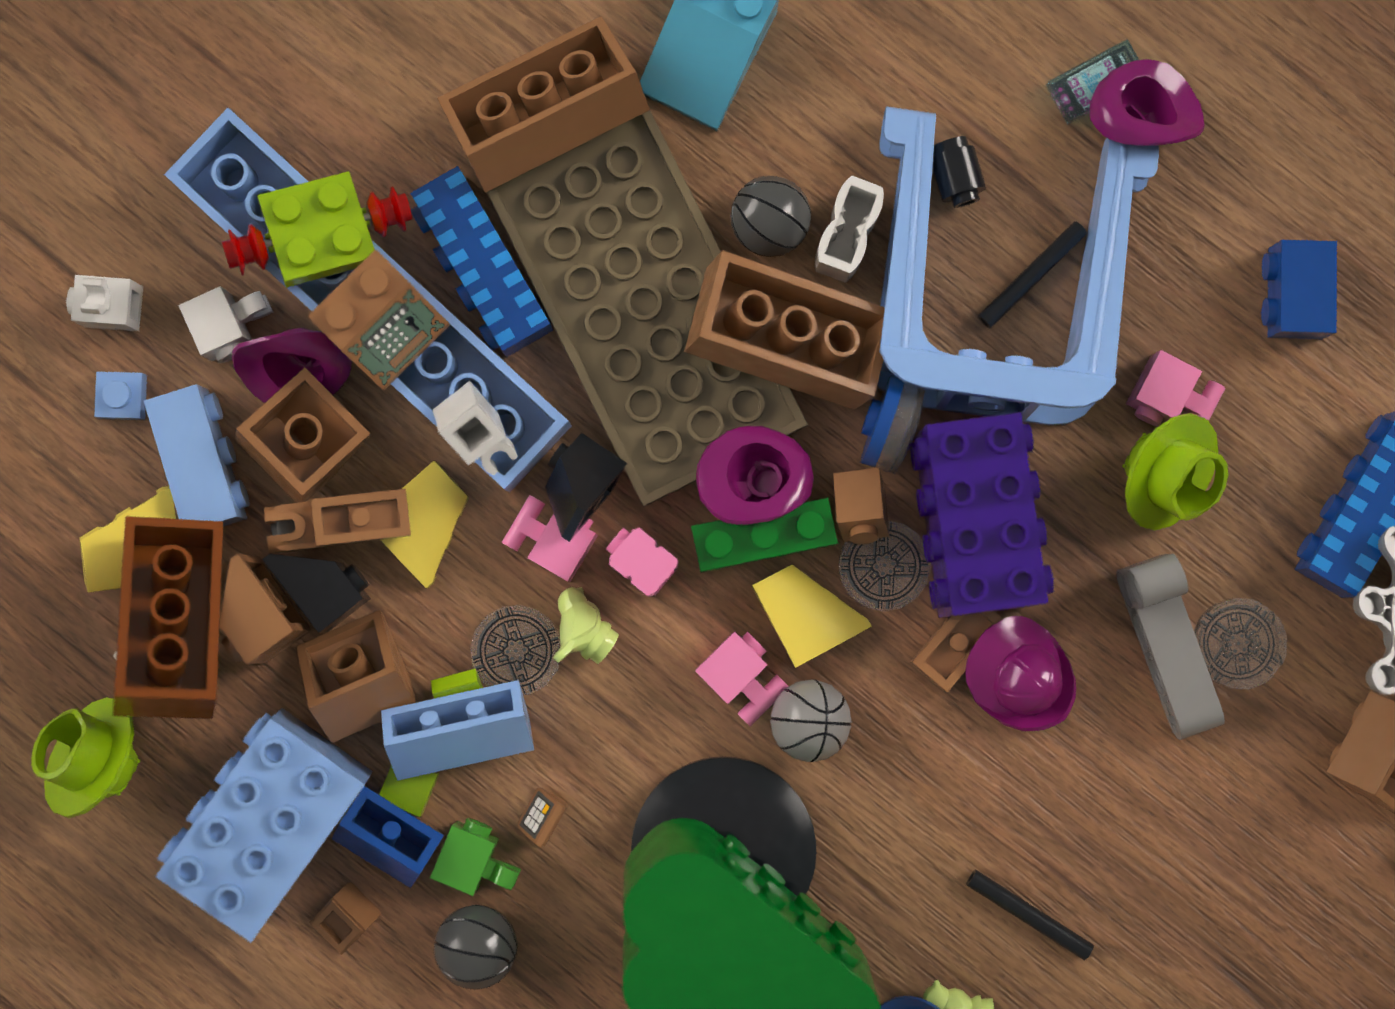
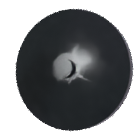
M738 757L704 758L688 763L670 773L652 790L645 800L634 826L631 852L646 834L657 825L677 818L695 819L711 826L725 838L728 835L737 838L748 849L750 853L749 858L760 867L764 864L773 867L785 880L784 886L796 896L800 892L807 893L814 875L817 854L813 824L804 803L795 790L771 769L751 760Z

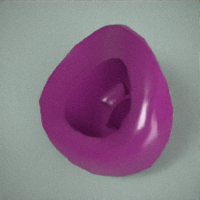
M1150 59L1137 60L1112 70L1099 82L1090 100V120L1095 128L1104 137L1122 144L1135 146L1174 144L1196 138L1204 131L1205 123L1199 100L1185 78L1165 62Z
M307 328L289 329L280 334L242 342L236 345L232 351L234 370L247 389L263 403L268 401L304 368L334 395L345 384L353 362L322 331H313Z
M743 426L726 431L707 446L697 464L696 482L700 500L717 519L735 525H748L775 520L800 507L811 495L814 476L810 455L795 439L764 426Z
M1010 616L1000 620L983 632L967 658L965 670L966 683L974 701L986 713L1003 725L1020 731H1040L1063 722L1070 713L1076 698V678L1071 663L1051 633L1032 619L1023 616Z

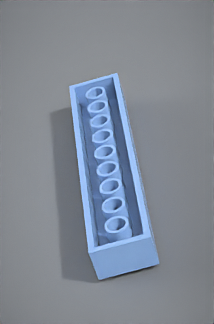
M229 108L211 124L164 174L226 233H228V230H231L237 237L247 235L248 225L252 224L261 231L264 240V234L268 233L257 195L309 182ZM372 240L374 249L389 261L450 324L391 385L437 427L433 409L470 381L498 412L506 436L512 441L517 453V458L512 460L503 451L495 452L491 456L498 470L495 475L488 473L483 468L480 458L474 462L503 489L510 493L572 425ZM267 249L269 260L265 269L285 286L275 252L270 253ZM355 269L290 286L287 289L313 311Z

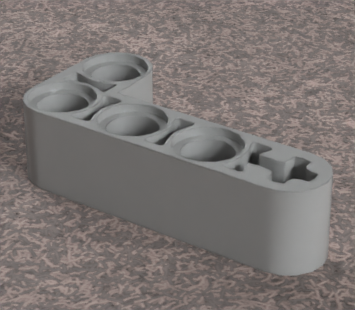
M1173 553L1163 554L1117 570L1116 575L1120 591L1168 723L1176 738L1182 740L1223 725L1225 723L1224 713L1181 595L1188 592V583L1178 558Z

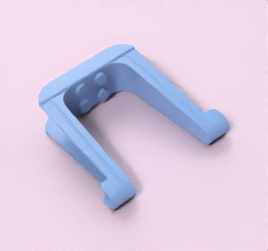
M886 106L879 149L886 157L900 159L880 301V306L885 307L879 350L883 358L878 387L884 391L891 375L898 377L904 382L899 402L915 407L986 417L1022 413L1023 422L1043 425H1064L1083 417L1116 384L1115 375L1132 192L1142 191L1147 185L1148 178L1156 174L1159 146L1126 145L1108 138L1104 142L1063 365L1059 367L1033 366L1031 358L1024 356L1005 357V362L986 359L987 354L985 352L974 349L959 350L958 355H952L934 347L925 336L922 326L936 113Z

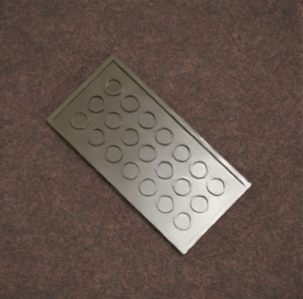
M650 110L487 192L618 457L627 463L625 471L643 507L696 482L697 464L703 452L711 442L728 430L743 426H764L788 436L808 425L789 387L684 352L706 268L721 251Z

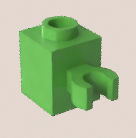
M466 818L465 823L456 821L451 826L430 878L474 896L483 878L512 890L521 868L492 858L500 838L490 834L492 827L472 818Z

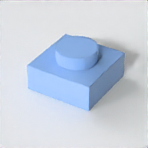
M96 372L94 417L99 419L145 420L146 408L144 400H146L147 375L134 372Z

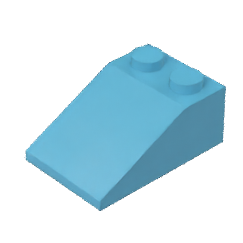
M674 0L640 80L644 95L717 131L777 14L779 0Z

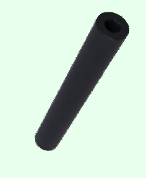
M1074 221L978 315L980 321L991 329L1087 235L1085 228L1080 223Z
M975 869L966 883L968 887L1085 961L1092 953L1094 944Z

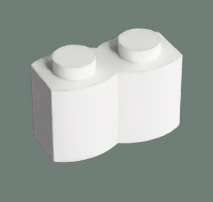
M851 176L845 181L838 192L831 214V223L825 229L816 252V272L845 283L852 278L864 256L867 236L873 229L880 214L884 199L883 187L855 176Z

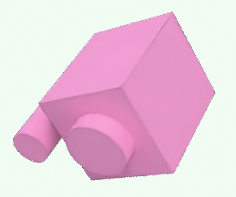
M1160 350L1150 356L1126 404L1137 409L1134 414L1137 418L1157 427L1160 426L1161 422L1165 423L1173 416L1180 415L1182 410L1209 421L1225 387L1209 380L1202 394L1193 391L1202 371Z
M529 495L502 543L518 551L526 536L536 541V544L527 558L562 579L571 582L598 536L590 530L594 521L589 519L574 538L568 542L561 536L554 513L547 525L536 520L545 503Z
M734 631L695 669V672L727 704L742 692L750 701L737 714L751 726L774 704L780 693L789 686L776 674L763 687L755 677L767 666L761 659L767 651L749 632L740 637Z

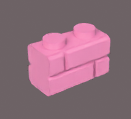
M623 528L606 548L612 554L609 558V565L626 579L632 578L631 583L646 596H655L678 569V559L662 546L657 548L658 544L641 528L633 529L631 532Z

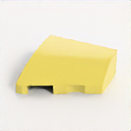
M436 461L431 462L402 488L406 489L411 536L381 540L425 588H429L436 579L435 574L445 549L449 547L458 517L462 515L469 498Z
M169 486L156 490L157 494L132 510L128 507L117 514L113 522L104 527H96L79 538L84 582L88 592L121 588L125 516L176 519L174 502Z
M790 565L752 585L758 600L795 668L872 627L866 617L855 611L794 565Z

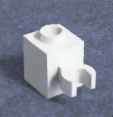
M75 275L74 287L69 288L66 300L67 311L71 315V321L85 328L139 331L143 286L131 279Z
M221 286L178 305L200 355L210 361L217 359L218 363L231 361L233 348L239 343L252 340L245 323L260 319L273 312L266 295H262L260 291L251 293L235 303L232 294Z
M470 381L433 409L439 434L468 465L480 458L483 468L488 473L495 475L498 470L495 462L491 459L495 452L503 451L512 460L517 458L515 447L506 436L498 412Z

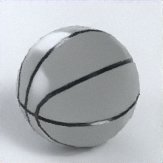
M813 679L795 682L785 688L775 700L770 715L772 735L777 745L792 758L804 762L826 760L836 754L847 741L852 726L850 707L842 693L828 683Z

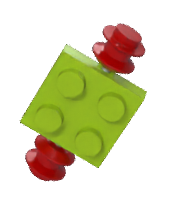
M347 171L257 195L268 233L264 234L265 240L261 231L252 224H249L247 235L237 237L231 230H228L230 240L222 241L221 243L229 269L239 267L242 276H244L246 265L256 263L262 270H265L269 260L267 249L270 253L275 252L283 281L287 288L356 269L375 250L368 227L372 225L373 230L384 238L387 234V228L397 224L403 232H406L405 222L411 221L413 218L406 194L397 195L393 186L390 187L389 197L379 199L374 192H370L366 208H361L350 172Z

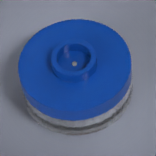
M892 375L889 377L880 401L872 399L861 430V434L866 435L867 439L860 463L874 468L877 467L894 475L897 473L900 464L911 447L919 425L925 388L905 383Z

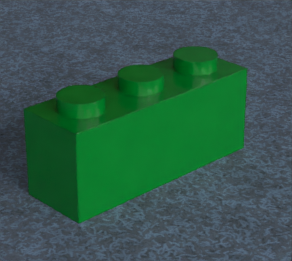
M829 498L805 502L790 513L768 522L735 525L718 520L691 526L700 573L838 544Z

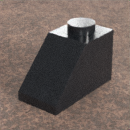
M583 433L570 446L562 443L548 463L553 472L545 488L561 536L568 542L574 538L609 497L627 465L625 461Z
M268 554L262 559L318 633H328L371 599L364 590L369 586L367 580L353 564L346 567L344 563L277 554Z

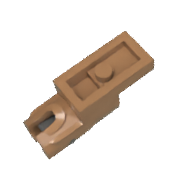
M406 489L314 498L308 502L264 507L265 523L271 524L272 536H267L269 554L411 536Z

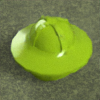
M1192 413L1173 416L1153 432L1143 433L1136 442V445L1131 448L1130 455L1127 456L1122 467L1125 468V473L1128 476L1125 489L1127 512L1137 525L1154 531L1171 527L1179 520L1188 521L1197 518L1219 502L1226 488L1228 466L1223 456L1218 454L1217 433L1207 419ZM1215 471L1213 485L1209 490L1206 491Z
M106 697L91 702L81 711L73 708L58 715L41 729L34 743L31 763L35 775L44 779L45 800L52 812L68 818L85 814L104 800L105 797L120 796L131 780L133 773L136 772L140 759H138L132 744L134 737L133 717L113 716L114 699ZM55 739L57 742L49 757L47 769H45L47 747Z

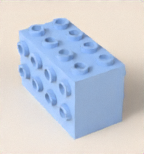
M283 708L273 716L265 713L262 718L256 721L243 739V742L249 745L247 751L244 754L238 751L234 757L227 761L214 779V781L221 785L217 792L210 789L205 796L201 797L186 818L188 822L193 824L191 828L187 830L182 827L178 834L171 838L157 858L164 865L156 874V878L249 942L253 941L365 786L373 772Z

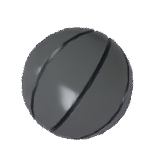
M761 176L745 184L736 195L730 213L731 226L739 242L749 251L761 256L778 257L788 254L803 242L810 228L811 208L807 197L794 182L777 176Z
M483 905L467 906L451 913L443 921L435 936L434 955L440 971L449 981L462 988L478 990L495 985L509 973L516 959L517 938L513 926L497 910Z

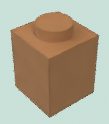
M880 468L833 473L836 519L843 542L851 541L855 544H869L875 542L878 538L889 537L886 491Z

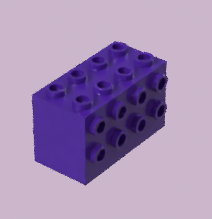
M1022 413L927 424L914 437V443H910L912 468L914 471L919 472L921 489L916 490L917 507L920 517L925 516L927 535H923L924 556L926 563L931 562L934 580L929 581V594L932 608L938 609L939 618L1049 603L1047 594L1054 591L1050 565H1043L1041 546L1047 545L1046 526L1043 518H1036L1034 499L1040 498V483L1036 470L1030 471L1027 455V452H1033V435L1030 424H1023Z

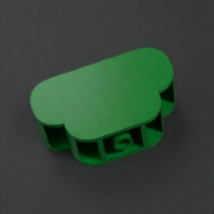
M677 818L665 821L654 827L630 853L623 874V919L626 931L623 938L622 977L623 996L629 1009H881L868 961L863 951L855 943L856 938L852 932L842 923L835 921L831 924L822 917L818 905L806 894L800 892L796 896L784 886L785 880L773 867L768 864L760 867L748 857L750 854L748 849L734 836L728 835L725 838L711 826L699 820Z

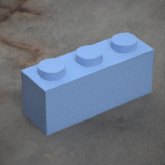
M195 384L144 400L179 519L223 521V526L246 520L247 515L244 508L249 506V497L241 480L236 481L231 464L236 462V455L229 437H223L218 420L223 419V412L216 394H209L208 389Z
M519 680L381 710L384 748L397 781L534 750L529 713Z

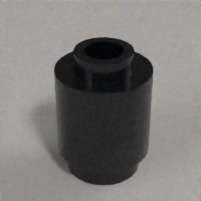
M954 137L934 145L932 168L942 202H952L954 208H960L979 201L978 193L984 191L986 185L973 145L968 144L967 137Z

